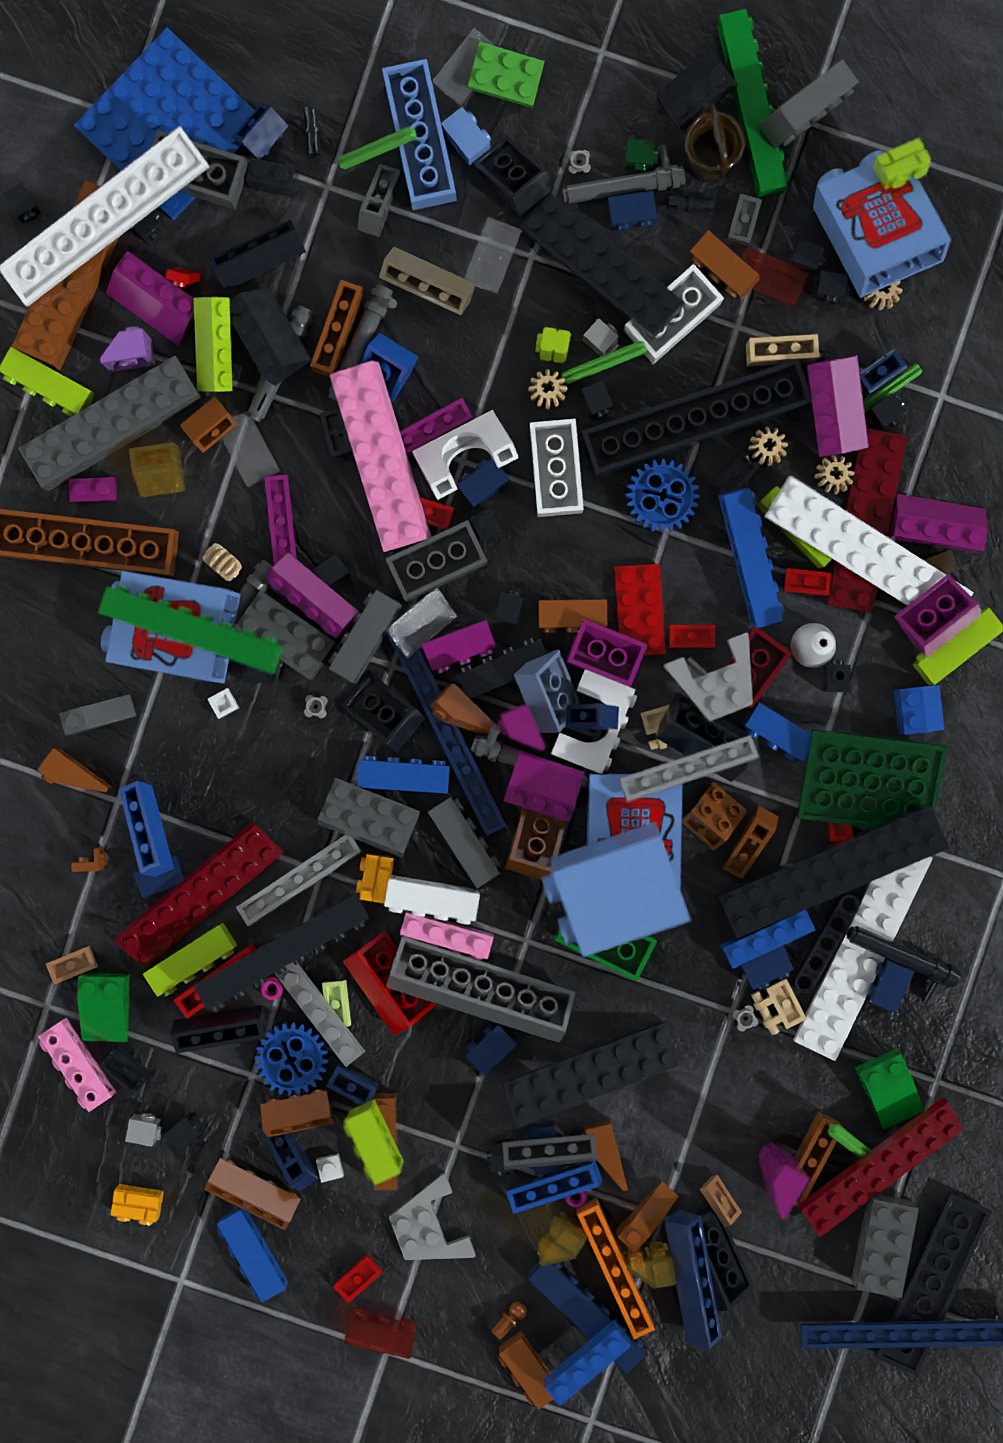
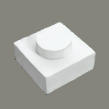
M229 688L208 698L218 719L239 709Z
M339 1153L316 1159L321 1183L344 1176Z

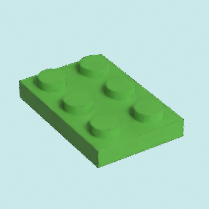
M479 41L467 89L532 108L545 61Z

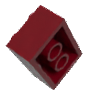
M756 626L752 627L748 632L752 705L747 706L746 708L748 709L755 705L792 655V652ZM732 655L722 668L735 663Z

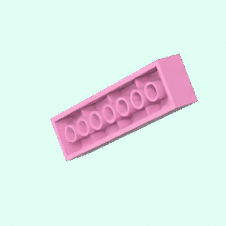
M370 361L330 374L383 551H390L431 538L379 362Z

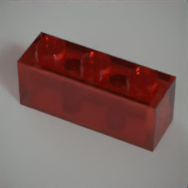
M364 1309L351 1310L344 1344L410 1359L417 1324H413L408 1319H400V1321L391 1319L386 1314H369Z

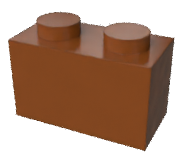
M214 396L180 426L193 443L204 453L238 424Z

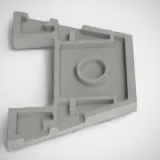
M748 633L727 640L735 661L734 664L696 679H692L684 657L663 665L664 669L670 673L679 687L685 691L690 700L708 721L752 705Z
M446 1172L441 1173L432 1183L426 1185L422 1191L413 1198H410L389 1216L405 1260L476 1257L469 1235L446 1242L432 1205V1200L452 1193Z

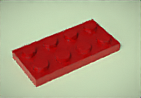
M660 564L614 567L618 632L648 644L643 656L666 654Z

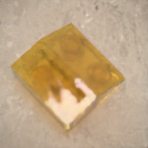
M175 442L129 449L132 473L140 497L186 491L180 449Z
M561 1211L558 1217L554 1216L549 1225L551 1230L547 1236L543 1235L538 1242L537 1247L539 1249L537 1254L539 1255V1264L542 1266L575 1259L587 1239L582 1224Z
M654 1242L649 1247H639L635 1253L630 1248L627 1251H623L627 1271L652 1288L676 1284L672 1258L667 1243Z

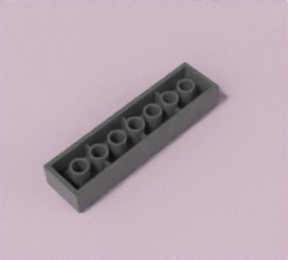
M173 356L18 449L41 488L50 491L203 399L180 360Z
M404 936L401 938L386 984L387 988L558 1043L566 1033L575 996L574 991Z

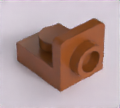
M103 847L94 848V861H92V857H78V861L71 863L72 872L103 870L104 865H107V853L104 852Z

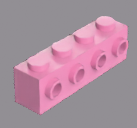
M409 910L405 914L400 935L421 940L438 948L439 946L446 947L448 951L461 954V952L470 954L469 958L482 961L483 958L488 959L494 934L446 920L435 919L428 915H425V917L415 916Z
M67 1018L38 1036L41 1048L53 1058L52 1063L58 1071L61 1070L65 1076L66 1085L75 1091L78 1096L77 1100L82 1108H86L90 1112L116 1093Z

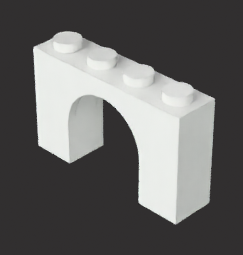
M493 410L412 451L437 500L457 490L448 469L452 459L460 452L470 448L484 449L489 452L498 468L519 458L511 439Z
M584 670L576 691L597 699L603 704L618 706V730H608L600 740L591 743L581 742L559 733L551 754L602 774L603 770L608 771L612 759L609 758L612 749L616 750L620 737H617L620 728L625 729L629 719L626 716L629 707L633 708L637 696L634 695L635 689Z

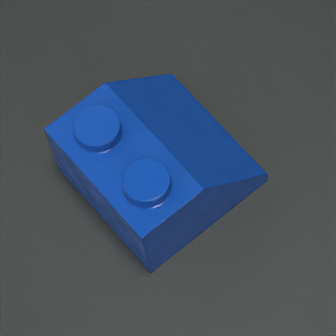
M379 333L368 345L360 365L370 361L379 362L390 401L393 402L410 376L418 356Z
M939 685L894 690L899 735L944 730Z

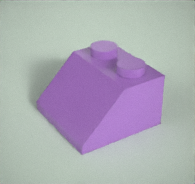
M137 326L127 327L126 331L119 332L100 358L101 363L110 372L155 365L152 340L142 328L139 329Z

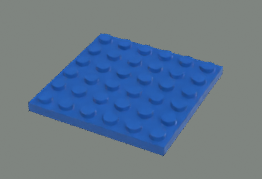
M166 28L74 126L119 170L123 171L152 148L157 130L171 134L178 127L183 129L191 141L237 155L242 147L232 137L253 113L254 109L171 30ZM176 192L158 207L174 221L196 197Z

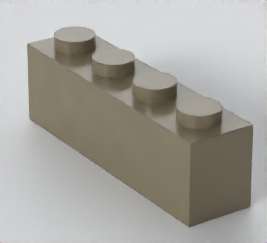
M393 247L385 257L379 278L459 315L463 314L470 303L476 286L475 283L396 247Z

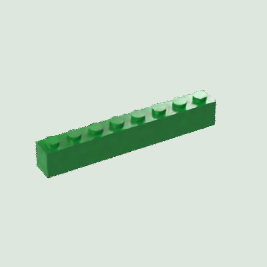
M746 9L719 15L717 28L727 70L738 84L732 92L740 126L744 133L745 147L757 198L784 193L787 184H789V175L787 170L784 171L782 164L784 162L782 148L779 149V147L774 148L759 127L774 111L772 105H769L767 100L769 96L768 85L766 82L763 83L762 79L764 69L762 61H758L757 39H753L751 32L753 31L751 16L748 17Z
M116 585V588H106L98 612L100 614L266 672L275 673L284 648L277 645V639L265 635L263 639L255 637L256 632L243 628L242 632L234 630L235 625L221 621L220 625L213 623V617L201 613L199 617L193 616L192 610L179 606L178 610L171 608L172 603L160 599L155 603L150 601L151 596L137 592L136 596L129 594L130 589L120 585Z

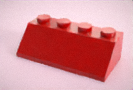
M384 931L343 960V963L393 1035H396L410 1028L431 1010L436 1003L386 987L398 948L388 933Z

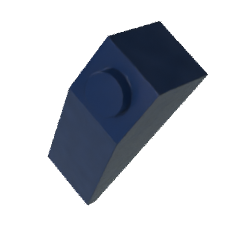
M261 1128L291 1188L301 1191L319 1179L308 1157L292 1133L267 1137L263 1128Z

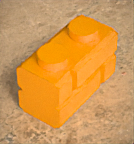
M367 853L366 858L362 857L360 871H364L362 880L358 879L356 893H360L359 899L385 903L388 881L393 870L394 857Z
M119 1184L114 1190L111 1216H116L117 1220L123 1222L135 1219L139 1220V1223L143 1225L156 1223L160 1217L164 1192Z

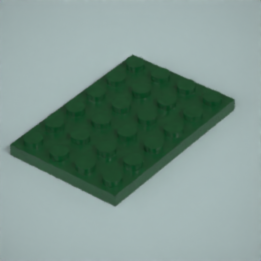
M812 729L796 816L798 819L873 827L924 804L931 805L934 812H936L948 747L941 744Z

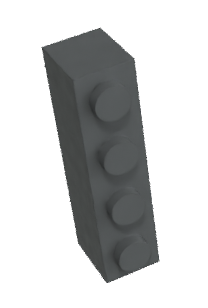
M449 797L429 810L428 813L476 888H479L500 874L498 868L501 865L494 855L490 857L486 851L489 846L482 836L478 838L474 830L477 828L471 818L466 819L461 811L465 809L458 798L453 800L452 797Z
M595 1134L504 1142V1169L594 1162L597 1159Z

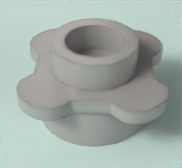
M587 150L569 152L570 173L575 174L579 171L588 173L590 171V153Z
M308 695L305 698L307 704L304 714L307 717L313 715L324 718L327 714L325 711V705L328 703L325 696L318 698Z
M746 1005L742 1010L733 1011L732 1016L738 1023V1030L745 1031L752 1026L758 1025V1019L753 1014L754 1009L752 1006Z

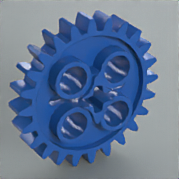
M662 459L660 465L653 460L651 468L645 463L643 465L645 471L637 469L636 473L639 477L632 476L630 480L634 485L627 486V489L632 491V493L626 494V498L632 499L627 504V507L634 508L630 515L637 514L638 518L635 522L638 523L643 520V528L651 525V532H654L656 527H659L660 533L664 532L665 527L668 528L669 532H672L673 525L680 529L682 527L680 521L687 524L689 520L686 515L694 516L695 513L691 508L698 507V504L693 502V500L698 499L700 495L694 494L693 491L697 490L699 486H692L691 484L695 477L688 478L687 475L690 470L682 472V464L675 468L674 460L670 462L669 466L666 465L665 459ZM651 477L658 478L661 483L660 486L657 488L651 487L649 479ZM671 484H680L682 493H673L671 491ZM646 489L655 494H660L661 491H664L666 497L681 499L682 503H677L668 498L660 501V496L645 494L643 490ZM651 499L654 502V508L651 510L645 509L643 500ZM665 506H674L676 514L673 516L667 515L664 510Z
M293 1021L291 1027L288 1026L287 1022H284L282 1029L275 1025V1033L268 1030L266 1032L268 1038L260 1040L264 1046L258 1045L256 1048L261 1054H257L255 1059L261 1062L256 1064L255 1068H262L258 1076H266L263 1084L271 1082V1091L278 1087L280 1095L284 1090H287L288 1096H291L293 1090H295L299 1096L302 1088L307 1093L309 1092V1084L313 1087L317 1086L315 1079L322 1081L323 1075L320 1072L327 1071V1067L322 1064L329 1061V1058L323 1057V1055L328 1053V1049L321 1048L325 1044V1040L318 1042L317 1039L320 1033L314 1036L311 1034L313 1027L306 1031L304 1030L305 1023H302L300 1028H297L296 1021ZM292 1039H300L303 1046L299 1049L293 1047ZM282 1041L286 1042L288 1050L282 1044ZM279 1049L282 1052V1058H274L271 1050ZM289 1054L291 1057H297L295 1062L287 1060ZM309 1059L312 1061L313 1067L305 1068L301 1061ZM296 1067L302 1073L301 1077L298 1076ZM289 1069L292 1072V1078H284L281 1071Z

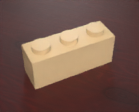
M818 334L749 338L746 343L747 367L780 365L795 359H799L800 364L815 363L819 358Z

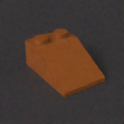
M523 807L505 869L542 880V877L552 874L551 858L558 856L566 821Z

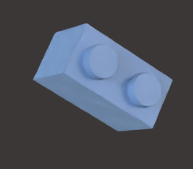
M461 107L441 123L443 134L468 166H471L474 161L490 149L491 138L484 129L480 130L476 125L477 120L470 111L466 112Z

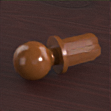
M516 1301L511 1304L509 1315L502 1314L503 1318L492 1329L493 1334L498 1339H503L512 1327L516 1328V1320L525 1318L527 1314L526 1305Z

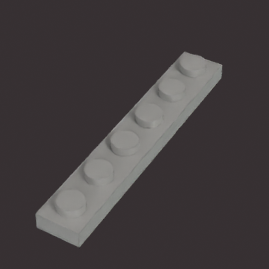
M750 735L621 778L619 781L626 801L629 802L757 759L759 756Z
M344 835L236 908L247 926H251L362 853V850L354 838Z
M293 962L285 966L287 970L278 975V979L347 1067L361 1056L365 1050L300 965H294Z

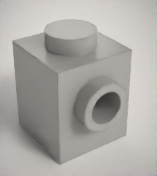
M598 318L583 335V341L599 356H604L614 352L618 347V331L611 324L608 323L606 325Z
M150 1113L134 1114L129 1119L125 1141L152 1147L157 1140H160L162 1135L161 1119L155 1118V1115Z

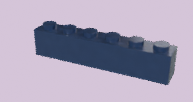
M677 1210L665 1220L686 1341L689 1344L710 1350L722 1338L701 1215Z
M546 1253L530 1269L528 1280L590 1339L615 1320L627 1334L631 1347L614 1360L627 1374L646 1355L643 1340L640 1337L634 1339L627 1330L628 1326L620 1318L616 1320L611 1315L612 1311L606 1304H599L594 1299L596 1296L589 1288H583L578 1283L579 1279L572 1272L569 1271L567 1273L562 1268L563 1264L555 1256L551 1258Z

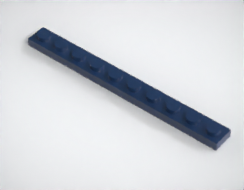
M406 623L388 632L387 635L485 835L487 836L506 827L505 821L459 728L439 720L434 716L433 710L429 708L441 691L408 624Z
M1003 1320L801 1323L802 1349L1003 1346Z

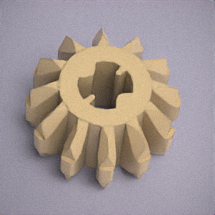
M898 281L882 288L886 292H879L877 290L866 295L864 301H872L870 308L878 304L879 310H882L884 306L890 309L893 303H897L900 299L898 294L902 292V289L896 286L901 282Z
M546 369L545 376L539 371L537 372L538 379L531 378L530 382L535 386H530L529 392L534 393L531 396L532 401L539 398L537 402L538 407L543 402H546V409L550 408V402L557 407L559 405L557 399H565L562 392H566L567 387L561 386L565 379L560 378L557 380L559 374L557 371L554 372L553 376H550V370ZM548 385H551V391L544 393V388L542 387H548Z
M765 427L764 433L761 430H757V437L752 436L750 439L754 445L749 446V450L756 451L751 457L755 459L759 456L758 464L760 465L765 459L767 466H771L773 460L779 463L781 461L780 456L784 457L786 455V451L781 448H786L788 443L781 442L785 435L781 434L778 437L777 428L772 433H770L769 427ZM767 442H770L769 445H773L770 451H767L768 448H764Z
M832 455L830 461L824 458L822 460L823 465L816 467L821 473H817L815 478L822 479L817 484L818 487L825 484L824 490L829 492L832 488L833 494H837L839 489L843 492L846 491V484L851 485L853 483L849 477L854 475V471H848L852 464L849 462L844 465L845 457H841L837 462L836 455ZM834 471L835 474H839V477L835 479L834 476H830V473Z
M216 543L209 547L203 556V561L226 581H231L236 577L242 568L241 563L231 553Z

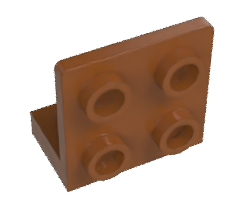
M713 782L694 808L683 816L682 824L712 850H715L727 841L747 810Z

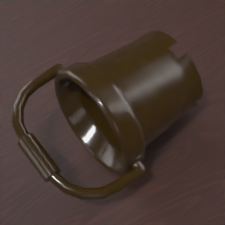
M711 101L705 105L704 114L697 117L689 125L685 135V153L689 166L688 170L696 179L703 182L723 179L727 171L740 160L745 148L744 133L740 124L731 116L717 112L715 105Z

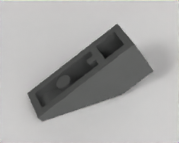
M379 164L359 211V231L380 236L388 216L401 170Z
M130 694L59 713L65 735H75L137 716Z

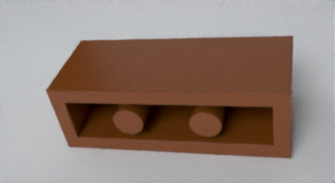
M709 230L690 250L693 257L691 261L699 269L704 267L709 271L708 276L716 284L721 282L726 286L724 290L733 299L737 296L742 300L760 280L759 274Z
M539 600V629H543V633H557V629H566V633H577L584 619L607 628V600Z
M315 1090L311 1094L303 1096L295 1094L289 1096V1099L284 1100L270 1099L266 1103L260 1104L262 1127L267 1137L334 1124L331 1097L324 1090Z
M519 1331L499 1346L498 1358L505 1368L508 1367L511 1370V1377L515 1384L523 1387L527 1401L531 1405L535 1404L539 1410L553 1400L552 1396L545 1389L544 1378L551 1372L523 1332Z

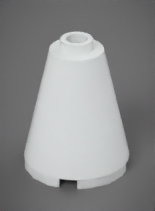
M809 623L796 630L790 647L792 655L798 663L809 668H818L824 666L832 659L836 650V641L834 635L826 626L818 623Z

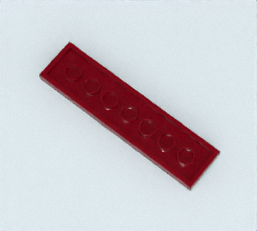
M867 428L869 447L857 450L853 468L854 475L851 478L853 483L849 488L845 511L887 537L908 436ZM835 561L826 605L872 613L877 586Z
M253 821L114 937L115 943L146 969L283 854L282 849Z
M942 1097L798 1204V1207L819 1237L830 1231L831 1228L866 1204L872 1197L885 1190L886 1187L901 1178L905 1173L964 1130L949 1102Z

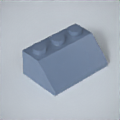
M556 650L525 663L514 674L539 733H559L566 726L567 705L581 704L560 650Z

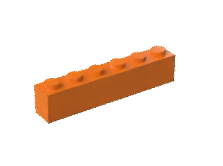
M597 1197L576 1207L579 1220L633 1338L636 1339L654 1331L653 1320Z

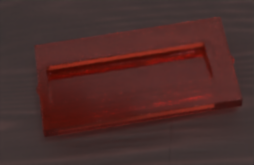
M747 246L741 259L756 271L760 277V280L752 289L794 307L800 293L803 291V286L809 272Z

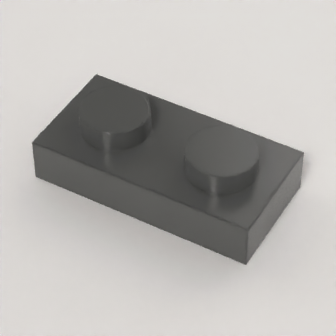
M744 194L739 195L727 240L749 246L762 199Z

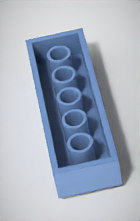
M427 59L382 68L395 132L409 126L416 130L417 137L415 140L399 146L412 209L417 210L457 201Z

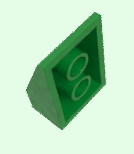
M83 973L78 976V1008L82 1041L128 1042L130 974Z
M896 1049L855 1067L883 1130L924 1111L910 1071L902 1054Z

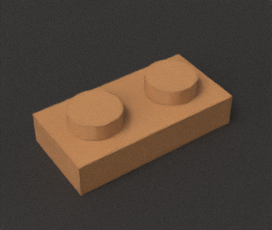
M90 946L46 963L54 985L98 967Z
M711 1176L700 1188L723 1226H731L742 1212L719 1176Z

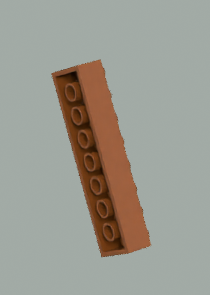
M85 180L73 209L101 187ZM119 237L29 306L12 344L14 349L30 358L61 370Z
M0 509V557L174 577L179 532L174 529Z

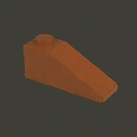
M454 683L444 688L429 706L433 710L434 716L439 720L488 736L492 724H495Z
M53 748L37 769L42 773L41 777L50 784L54 782L56 784L109 792L113 789L111 785L60 748Z
M758 806L728 856L723 869L743 879L775 832L778 816Z
M610 1119L584 1125L585 1132L581 1133V1135L595 1134L596 1160L623 1191L628 1190Z
M661 1181L616 1228L617 1237L635 1253L650 1237L679 1196L666 1183Z

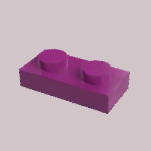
M116 478L69 479L70 502L117 501Z

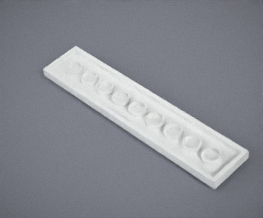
M178 127L0 265V272L26 306L31 305L208 169L209 165L183 129Z
M789 476L765 515L766 518L907 606L946 576V574L793 477ZM958 583L970 596L973 595L974 592Z
M928 857L869 882L859 902V910L847 931L851 926H859L893 941L933 858ZM847 931L840 941L805 1014L807 1019L801 1022L793 1039L796 1043L836 1061L864 1003L870 984L874 982L877 976L875 973L880 962L883 963L885 959L880 955L850 943L849 939L846 938Z

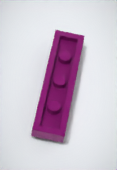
M463 398L400 431L406 454L412 453V451L472 420L473 416Z
M288 475L265 477L274 566L287 553H290L297 559Z

